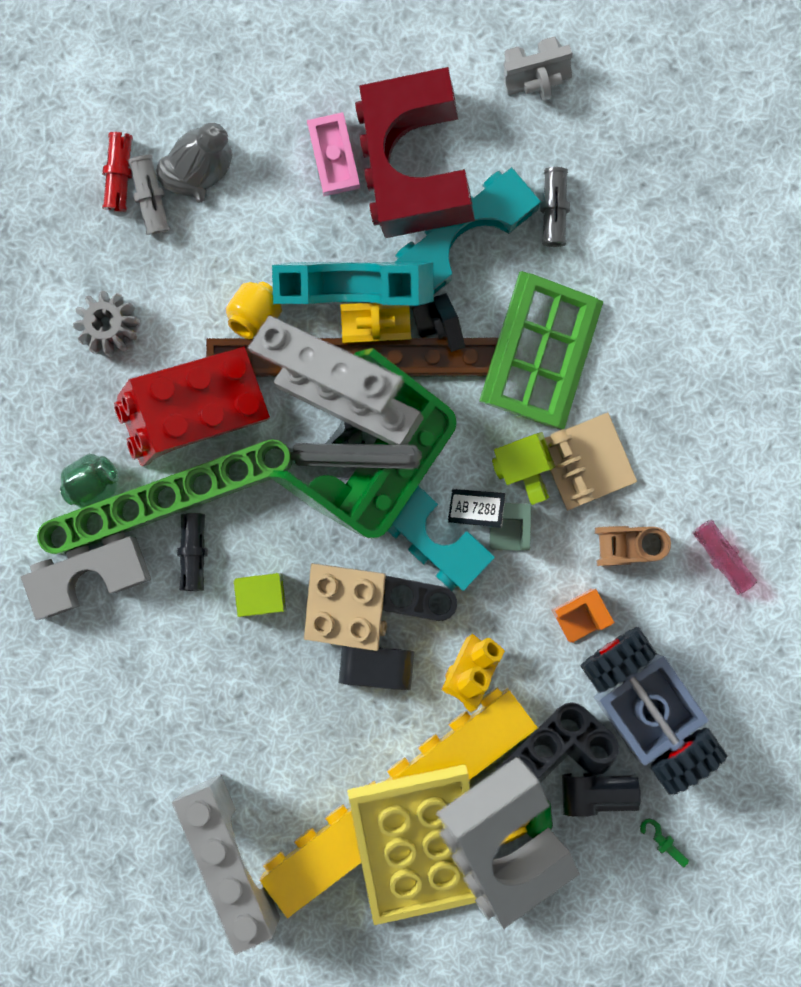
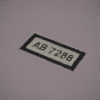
M452 489L448 522L501 528L506 493Z

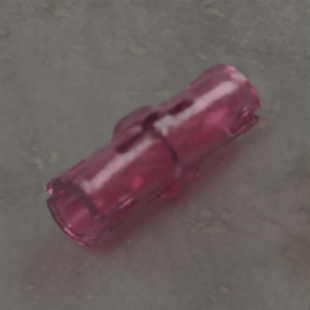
M713 519L706 521L692 532L712 559L710 561L714 569L719 568L737 595L746 592L757 583L758 580L739 557L740 551L735 545H730Z

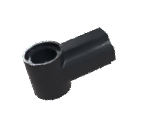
M572 773L562 775L563 815L588 817L598 815V812L639 811L641 792L637 776L597 777V775L583 773L584 777H572Z

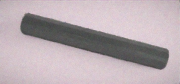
M297 443L293 446V452L291 453V460H294L297 466L415 469L419 466V460L422 458L421 451H418L415 445Z

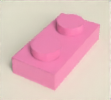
M344 113L307 120L323 195L329 196L360 189Z

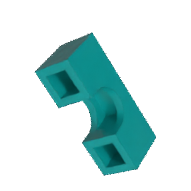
M418 486L387 532L395 539L402 534L412 544L407 550L423 565L428 560L440 570L435 576L448 589L453 591L458 587L461 591H464L495 556L468 531L450 545H439L433 542L427 535L425 524L428 516L437 508L438 503Z

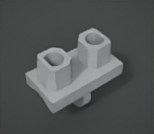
M555 36L543 39L538 44L537 54L526 56L524 49L519 46L507 49L504 52V82L508 96L523 91L526 94L539 91L541 99L543 101L548 100L552 96L551 87L561 85L563 80L572 78L571 58L573 53L569 45L561 46Z

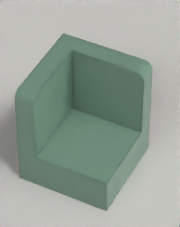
M505 503L501 528L490 527V549L530 550L531 504Z

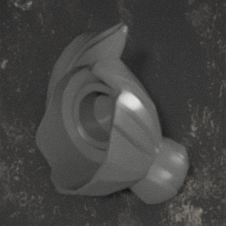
M207 123L200 128L190 130L180 137L170 153L158 162L156 173L161 185L166 190L195 197L198 203L203 202L206 199V189L225 176L230 167L233 155L228 144L226 130L220 124Z

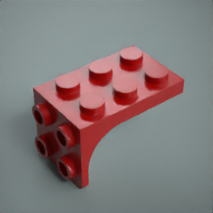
M245 346L131 378L117 395V401L114 402L116 416L121 424H126L130 436L127 438L129 453L133 459H138L141 466L149 465L156 458L184 446L256 425L270 419Z

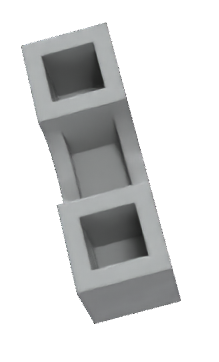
M124 532L114 534L102 539L104 545L90 551L88 545L68 551L66 553L68 559L54 564L52 559H47L31 565V573L20 577L35 620L47 619L79 607L80 604L75 591L76 583L79 577L87 571L93 570L99 573L104 579L109 593H118L150 581L151 577L137 537H125Z

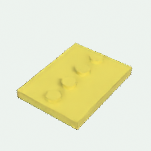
M465 765L347 789L374 925L476 903L475 899L477 898L466 885L463 879L465 876L451 857L454 853L449 850L439 834L444 829V826L437 815V812L470 790L469 776Z

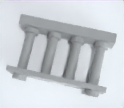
M268 316L248 347L250 352L283 367L273 382L279 390L391 445H407L423 420L420 411L393 399L404 382L401 377L274 317Z

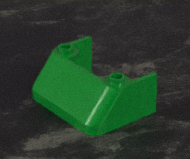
M371 348L355 352L354 356L401 377L404 382L393 399L420 411L423 416L422 422L407 444L415 445L418 451H421L422 458L419 460V466L415 469L357 467L346 484L337 477L321 475L313 479L309 486H307L288 471L273 470L269 477L314 510L356 534L366 538H378L388 531L456 429V416L449 406L375 349ZM379 438L374 442L376 445H391Z

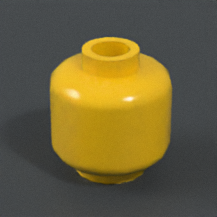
M265 282L243 283L226 306V315L229 319L227 322L229 327L239 336L246 339L255 337L268 316L278 319L282 312L281 304H273V287Z

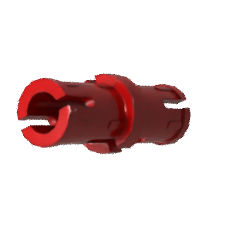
M109 132L107 165H104L102 175L106 176L102 209L110 211L111 208H114V211L126 212L128 179L132 178V171L129 168L128 160L130 159L133 136L125 133L124 137H122V132Z

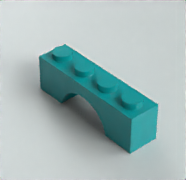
M512 167L504 174L500 171L492 174L482 185L485 189L474 198L471 195L475 221L426 230L424 233L427 236L415 245L411 241L396 253L395 257L397 260L395 262H433L434 295L452 280L453 273L449 263V252L453 243L461 234L472 228L482 226L498 228L510 234L538 211L541 201Z
M288 262L272 265L273 304L372 302L381 305H422L434 301L433 262Z

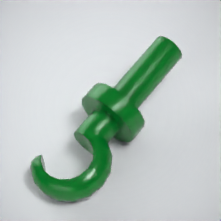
M651 818L644 819L640 825V832L645 834L646 825H654L655 835L653 840L659 844L657 850L661 854L666 851L684 868L689 863V860L672 845L674 839L670 835L666 838L662 835L661 826L656 820Z

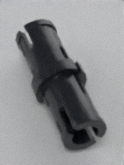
M183 513L180 515L181 544L180 548H177V556L180 557L181 565L179 590L204 591V557L208 556V549L204 548L205 514Z

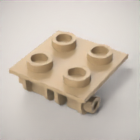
M608 412L568 429L557 431L545 438L555 464V468L550 469L567 511L637 482Z
M311 563L304 640L378 651L380 636H385L387 630V622L381 621L386 573Z

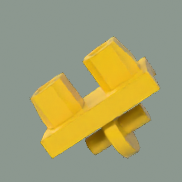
M372 302L340 304L343 343L411 339L409 305H381Z
M474 634L466 637L454 664L448 668L445 674L446 681L441 690L459 699L469 712L477 710L484 693L491 683L494 671L505 652L504 649L491 638L481 641Z

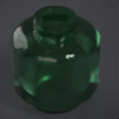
M86 454L62 470L60 493L63 499L70 505H76L79 508L108 499L116 493V482L119 480L118 472L113 463L105 456L99 457L95 454Z

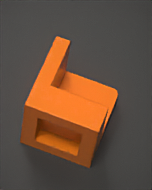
M590 589L552 610L567 640L571 643L595 630H603L614 624L596 589Z

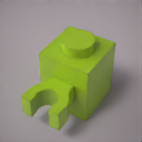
M543 432L535 433L493 449L496 457L492 458V463L500 480L505 479L506 485L523 480L531 505L550 498L540 473L555 468V464Z

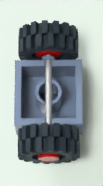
M635 627L618 636L612 642L607 643L602 649L597 650L594 655L588 657L581 664L580 667L598 691V694L593 698L638 762L645 766L655 759L651 763L650 768L669 795H676L680 791L688 790L691 785H697L701 779L709 777L712 771H716L720 768L719 765L726 761L725 758L728 755L711 730L703 728L700 731L699 729L709 720L664 655L656 653L639 627Z

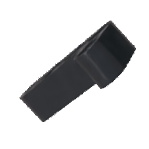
M565 703L493 773L518 757L541 783L569 755L588 773L600 775L607 772L619 753V743L614 734L585 707L578 703ZM565 719L576 722L579 730L568 731L562 726L561 721ZM545 745L551 749L553 756L543 758L535 752L534 747ZM599 746L603 748L608 757L605 759L596 758L591 753L590 747Z

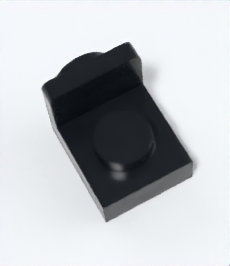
M447 293L435 296L433 302L411 306L417 331L421 338L436 334L438 340L445 338L451 352L465 348L459 318Z

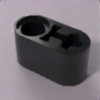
M342 646L338 683L374 688L411 690L414 651L379 647L378 651Z

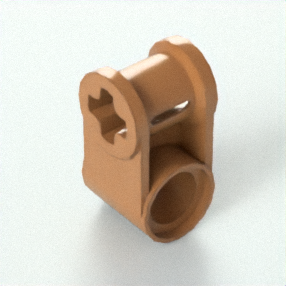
M629 526L595 528V534L599 535L600 559L596 560L597 566L654 562L666 557L671 548L670 536L659 527L629 528ZM647 534L656 535L661 542V548L655 555L645 553L642 548V540ZM612 538L614 544V555L612 551Z

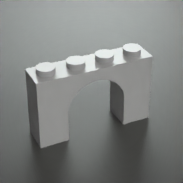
M518 757L437 812L444 826V829L439 834L449 850L454 853L451 857L465 876L463 879L466 885L477 898L475 899L476 904L487 920L495 917L503 929L580 875L571 853L550 828L544 830L515 852L505 857L494 859L499 847L511 833L550 806L540 782Z
M222 775L186 789L172 804L234 955L272 939L280 920V915L272 897L261 883L258 885L254 883L244 864L231 823V816L236 809Z

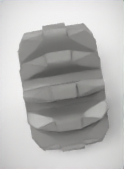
M100 291L99 302H96L91 296H86V303L90 307L87 310L82 307L76 308L75 312L83 320L74 322L73 328L77 331H83L79 335L78 341L82 345L89 344V351L93 354H97L103 348L105 355L108 357L113 356L114 344L122 352H125L128 348L122 340L125 337L130 340H136L137 335L128 329V327H136L140 324L137 317L130 316L135 307L130 302L123 304L124 298L119 293H116L110 299L106 291ZM106 316L110 319L109 323L112 326L107 331L102 328L103 323L101 322V319Z

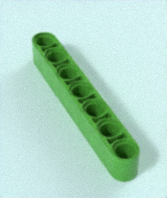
M266 440L50 519L43 523L38 530V544L47 553L59 555L66 554L68 551L82 546H91L102 542V539L111 535L132 531L271 480L272 478L269 476L273 470L288 471L291 468L293 461L291 460V452L279 440ZM275 448L281 449L285 457L281 466L277 468L267 467L264 460L267 452ZM236 462H245L248 466V474L245 479L237 482L232 481L229 476L230 467ZM200 475H209L212 480L211 489L206 494L198 495L194 490V481ZM171 487L176 495L175 502L172 506L163 508L158 502L159 493L163 489ZM134 500L139 505L140 511L136 519L127 521L123 516V507L127 502ZM99 514L103 519V526L100 532L93 535L87 529V521L90 516ZM62 527L66 532L67 538L66 542L57 548L53 545L51 536L56 528Z

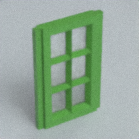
M520 271L479 402L552 428L565 429L604 301L532 273Z

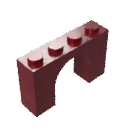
M449 67L359 85L361 101H356L355 107L359 124H365L366 134L360 135V143L364 158H370L371 168L365 169V178L369 192L374 191L376 202L369 204L373 225H380L384 237L391 238L475 221L470 187L465 169L428 177H410L401 174L390 165L392 150L399 139L406 133L416 128L458 120Z

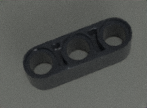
M385 577L382 611L434 621H445L455 614L457 599L450 589L402 578ZM405 585L412 590L413 600L408 606L398 607L393 604L391 592L396 586ZM437 592L445 593L450 599V608L442 615L434 614L429 608V599Z

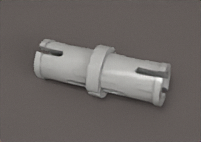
M141 155L128 160L137 191L134 193L135 202L140 203L146 235L170 230L162 202V197L165 195L163 188L158 186L152 155Z

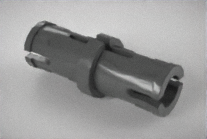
M548 167L544 169V201L540 203V212L544 213L542 245L547 247H562L566 245V213L570 212V202L567 201L568 169L563 167ZM555 193H556V222L554 221V207H555V199H554V197H555Z

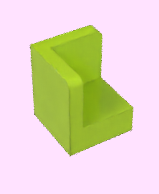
M282 573L234 579L237 617L287 611Z

